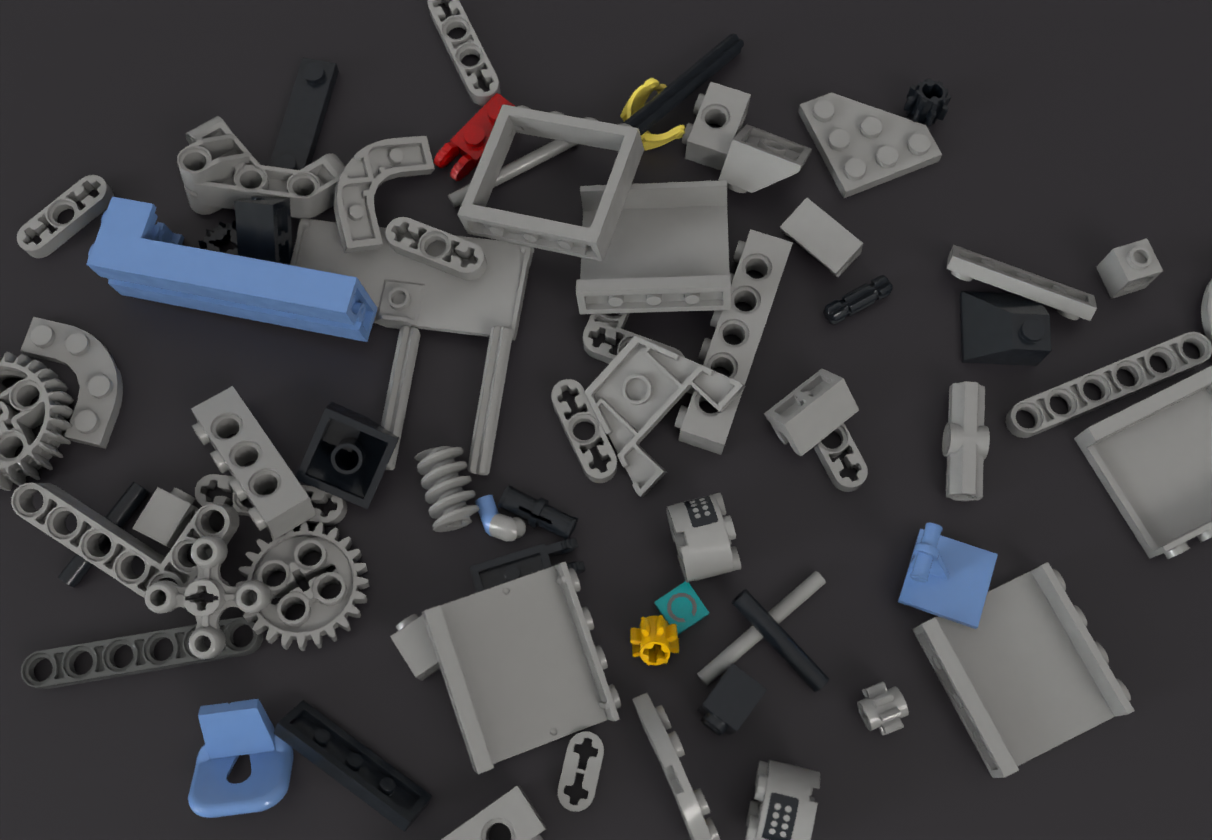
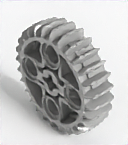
M6 352L3 358L0 356V489L4 491H11L13 483L18 486L25 484L26 476L40 480L38 470L41 467L53 470L49 462L52 456L63 458V454L58 450L60 444H71L70 440L64 437V433L68 428L72 427V424L66 421V419L71 418L74 411L68 407L74 401L66 393L68 387L59 380L60 377L54 371L48 369L46 365L36 359L32 360L23 354L17 357L10 352ZM5 379H22L8 389L2 383ZM39 395L37 402L30 406L32 400ZM43 423L36 438L32 430ZM23 446L21 453L14 457L16 450Z

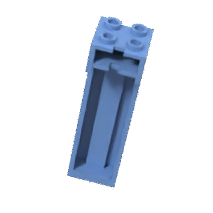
M112 197L107 210L102 215L101 227L94 244L89 249L86 265L100 277L108 278V284L123 296L368 342L378 308L357 277L183 246L185 237L182 234L173 233L165 223L157 222V225H155L158 217L155 214L157 207L152 203Z

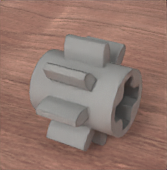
M882 681L862 690L865 699L858 701L857 707L869 731L879 728L883 736L904 728L901 718L908 716L909 710L902 693L896 686L887 689Z

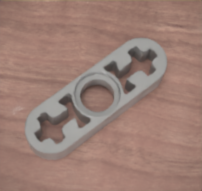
M88 175L83 177L19 229L17 233L19 246L34 258L49 256L108 208L111 198L114 197L113 190L100 176ZM94 189L100 193L95 198L89 194ZM78 200L85 206L83 209L76 204ZM67 209L74 210V217L70 222L65 224L58 223L57 219L62 211ZM51 224L56 231L52 233L47 225ZM39 235L42 241L36 245L32 239Z
M408 217L395 218L386 228V238L391 248L398 254L464 280H476L487 269V260L482 248L473 242ZM408 230L411 237L419 241L418 247L414 240L404 237L400 242L397 238L398 233L405 234ZM434 241H442L446 244L445 251L439 256L427 254L428 246ZM455 250L458 257L469 260L474 255L477 263H469L465 268L462 260L454 256Z
M573 379L561 380L553 387L551 392L553 408L586 477L595 483L608 482L617 471V457L584 393L583 386ZM564 391H569L571 395L578 394L575 396V406L579 413L572 416L568 403L566 401L559 402L563 399L562 393ZM580 422H589L594 426L595 433L588 440H580L573 434V429ZM595 446L597 447L600 459L602 461L607 459L610 461L606 464V471L602 473L598 468H590L594 465L590 449Z
M843 423L834 430L841 438V445L838 448H827L821 441L813 448L832 484L841 491L852 492L857 490L866 480L868 468ZM847 450L849 454L845 455L843 461L848 469L855 468L857 470L856 475L853 477L854 481L852 482L849 477L842 478L840 476L841 471L844 469L840 458L835 462H832L830 458L838 457Z

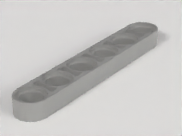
M1188 332L1022 400L1007 413L1005 420L1007 429L1016 437H1032L1197 368L1210 358L1212 354L1211 342L1201 333ZM1190 342L1196 345L1199 349L1200 357L1198 359L1187 357L1182 349L1183 343ZM1151 356H1159L1165 360L1167 364V371L1165 373L1153 370L1149 363ZM1124 369L1129 371L1134 377V385L1128 387L1120 384L1116 377L1117 370ZM1085 383L1097 385L1101 390L1100 400L1095 401L1087 398L1083 391V385ZM1057 396L1064 399L1068 405V412L1066 414L1055 413L1049 404L1051 397ZM1024 410L1031 413L1035 420L1034 427L1028 429L1020 426L1016 421L1017 411Z

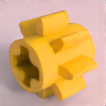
M663 615L641 617L639 628L630 629L632 656H640L647 665L667 664L670 652L679 653L677 625H669L663 618Z

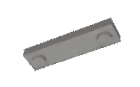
M953 245L949 253L946 269L951 270L952 275L961 280L972 281V279H976L1058 309L1057 312L1060 315L1071 320H1078L1080 317L1091 321L1097 309L1095 296L956 245Z

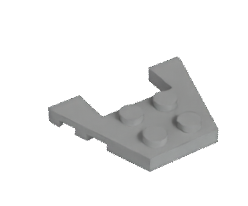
M635 335L584 393L606 435L610 437L618 453V459L623 468L627 470L633 482L632 486L635 492L640 497H644L667 472L640 446V442L691 387L696 389L719 412H723L745 386L739 381Z

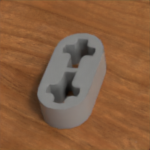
M583 731L577 733L571 738L567 747L557 796L563 807L570 811L579 812L586 809L592 804L595 797L604 757V746L602 740L592 732ZM585 739H591L592 747L598 749V754L596 757L588 758L585 770L579 769L580 754L574 752L575 745H582ZM577 773L584 774L582 788L588 791L587 799H579L578 804L573 805L570 803L571 797L568 794H564L566 785L573 786Z

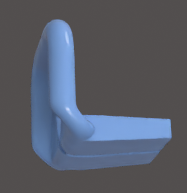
M252 699L231 702L230 704L221 703L200 706L198 718L205 745L202 746L198 753L188 794V803L191 810L201 817L217 818L261 812L279 803L289 788L294 758L293 748L274 734L275 728L260 700ZM249 754L252 769L250 777L238 784L228 782V776L239 755Z

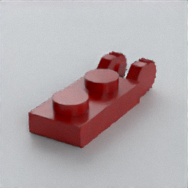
M496 93L461 128L450 142L446 143L436 153L433 163L440 169H443L460 153L463 156L451 169L450 176L455 181L459 182L475 166H478L502 105H515L499 93Z

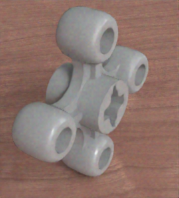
M213 535L198 538L191 547V558L198 568L197 577L194 582L182 587L173 581H158L148 587L144 596L146 606L154 613L163 614L171 612L178 607H184L196 617V629L190 636L188 644L191 653L200 659L216 657L225 648L226 637L219 627V619L223 611L229 607H237L246 613L261 612L267 608L272 596L270 588L262 581H247L235 587L230 586L227 581L222 579L220 568L227 557L228 548L223 539ZM208 545H210L213 550L211 558H209L206 554V548L208 547ZM251 590L257 594L256 603L250 600ZM162 591L166 594L165 603L161 600ZM207 592L218 596V599L210 602V600L199 597V594ZM205 636L211 641L210 648L204 644Z

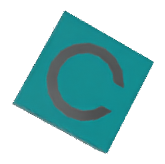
M686 581L654 602L655 607L668 624L677 625L678 635L709 615L705 605L689 582L686 583Z

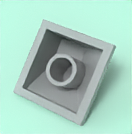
M746 124L733 138L718 180H727V188L738 193H746L748 191L753 193L799 173L810 156L812 149Z

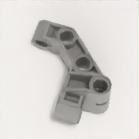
M219 116L185 133L189 146L179 152L177 164L189 205L198 214L209 215L222 208L235 210L234 201L239 199L251 200V196L290 198V211L293 218L310 219L334 206L336 185L346 166L333 153L322 156L300 170L260 165Z

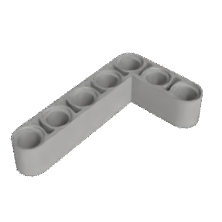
M51 483L22 484L14 491L11 497L12 508L18 516L143 598L148 587L158 581L172 578L177 582L178 586L182 587L194 582L197 577L198 568L197 565L192 564L188 560V548L198 538L207 535L218 536L227 545L239 526L238 512L228 504H207L202 506L195 513L167 556L164 557ZM37 491L43 496V505L39 510L32 503L33 496ZM214 511H219L225 519V524L220 532L214 531L209 524V518ZM73 513L77 519V527L73 532H70L65 524L67 515ZM103 534L107 535L111 541V548L107 554H103L98 546L99 539ZM210 545L206 548V554L209 558L213 554ZM136 556L140 557L145 564V570L141 576H137L131 568V563ZM162 591L161 600L165 603L166 594Z

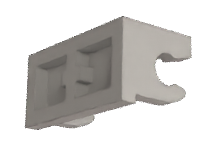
M807 197L780 226V230L785 235L791 237L826 266L837 278L862 252L863 243Z
M821 368L766 411L764 415L771 423L780 441L784 445L789 442L794 452L799 456H803L857 413L859 408L844 378Z

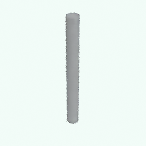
M554 140L503 166L494 187L577 144ZM470 184L448 195L454 208L462 204Z
M815 571L768 613L778 624L781 623L826 583L825 579L820 573ZM752 625L700 670L697 675L708 686L727 670L732 663L734 664L758 643L763 636Z

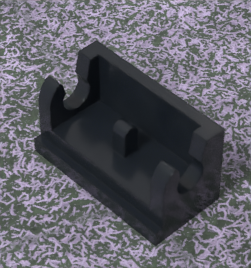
M251 196V200L239 199L234 201L238 256L290 265L292 259L290 198Z

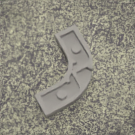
M427 136L390 138L374 142L358 151L346 165L338 179L334 194L335 218L344 253L381 248L383 242L374 207L376 190L387 180L398 177L432 174L435 167Z
M33 317L20 351L27 356L64 364L75 372L80 387L78 400L69 422L72 424V427L66 430L64 437L73 442L106 449L119 415L123 398L121 372L117 368L110 351L93 335L78 327Z
M648 693L633 698L632 700L643 729L668 780L691 840H720L711 817L706 819L703 817L711 812L701 789L692 790L679 760V757L685 755L682 744L675 731L667 734L666 730L671 728V724L663 706L654 707Z

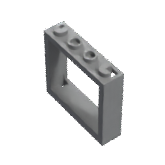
M503 104L457 214L466 232L471 235L603 262L644 152L639 128H634L625 123L612 124L600 122L591 117L578 118L566 116L557 111L549 113L532 110L522 105L515 107ZM515 133L619 151L591 228L486 207Z

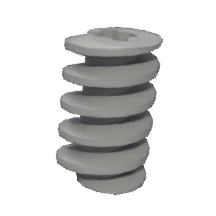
M440 446L430 448L418 453L414 457L417 461H420L417 465L420 475H424L421 479V486L428 490L425 494V501L432 504L428 511L431 518L437 519L432 526L435 532H447L463 528L472 523L470 516L480 510L478 505H467L466 503L476 494L473 490L462 489L463 486L472 481L470 476H459L458 474L468 467L467 462L454 460V458L463 454L462 447Z

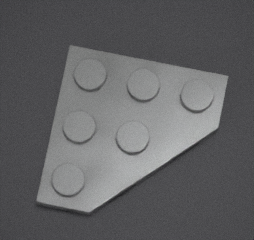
M832 92L799 105L798 113L843 199L939 162L942 156L930 131L924 124L913 122L904 117Z

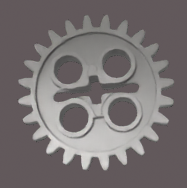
M305 521L301 524L300 531L294 532L292 529L275 540L271 535L272 542L269 544L258 539L256 542L261 551L259 554L253 552L245 554L252 563V566L239 567V572L248 579L236 583V587L252 580L262 581L266 584L269 575L276 571L286 573V578L278 586H268L271 590V601L274 598H281L279 603L273 605L270 601L267 608L261 612H245L243 614L247 622L257 620L252 628L257 635L268 629L266 635L268 643H274L281 636V645L284 649L287 650L293 640H297L300 650L305 651L308 640L313 639L319 649L322 648V636L327 634L335 642L337 641L336 628L341 627L346 631L351 630L347 617H361V613L355 607V603H367L366 595L358 590L368 588L370 584L368 579L358 577L367 572L368 569L366 563H356L362 557L360 549L348 551L352 545L349 536L338 542L339 531L336 527L326 535L322 522L317 524L314 531H310ZM317 551L322 554L317 564L312 566L302 564V559L307 553ZM328 567H336L333 572L324 573ZM305 579L310 588L303 592L297 583L299 580ZM329 584L341 586L340 594L333 599L322 598L321 591ZM251 590L250 600L256 603L257 594ZM302 604L306 607L305 613L301 618L297 620L285 618L286 611L290 606Z

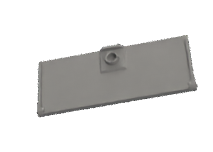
M301 218L290 265L357 277L378 308L373 323L393 329L409 326L418 329L490 337L491 328L499 325L512 329V340H516L529 267L531 266L534 253L533 247L500 240L457 236L479 245L487 260V269L480 278L464 280L396 253L386 238V228L379 227L383 242L380 249L344 253L337 222ZM408 230L405 234L398 233L397 238L400 242L404 237L414 240L418 247L419 241L413 239ZM442 241L432 242L427 248V254L430 256L441 255L446 249V244ZM455 250L454 256L458 257L457 252ZM474 255L469 260L458 257L462 260L465 268L469 263H477Z

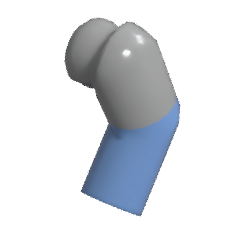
M486 495L475 500V504L480 508L478 513L484 530L489 536L509 542L525 534V522L519 517L512 518L500 514L493 495Z

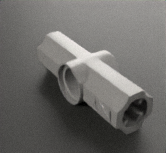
M964 381L952 383L949 387L948 423L945 425L943 432L942 452L944 457H947L946 497L955 501L967 502L983 498V463L989 451L990 432L989 428L984 426L985 386H981L978 382Z

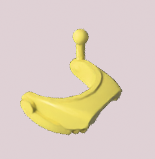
M654 78L647 79L643 85L633 92L620 115L622 120L625 122L645 105L649 95L654 90L660 93L667 87L666 84H659L658 80ZM676 126L662 134H651L649 131H646L641 136L644 151L682 138L685 133V126Z

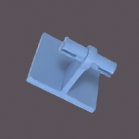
M926 523L925 530H919L898 603L977 629L998 554L942 536L940 534L943 528L940 525Z

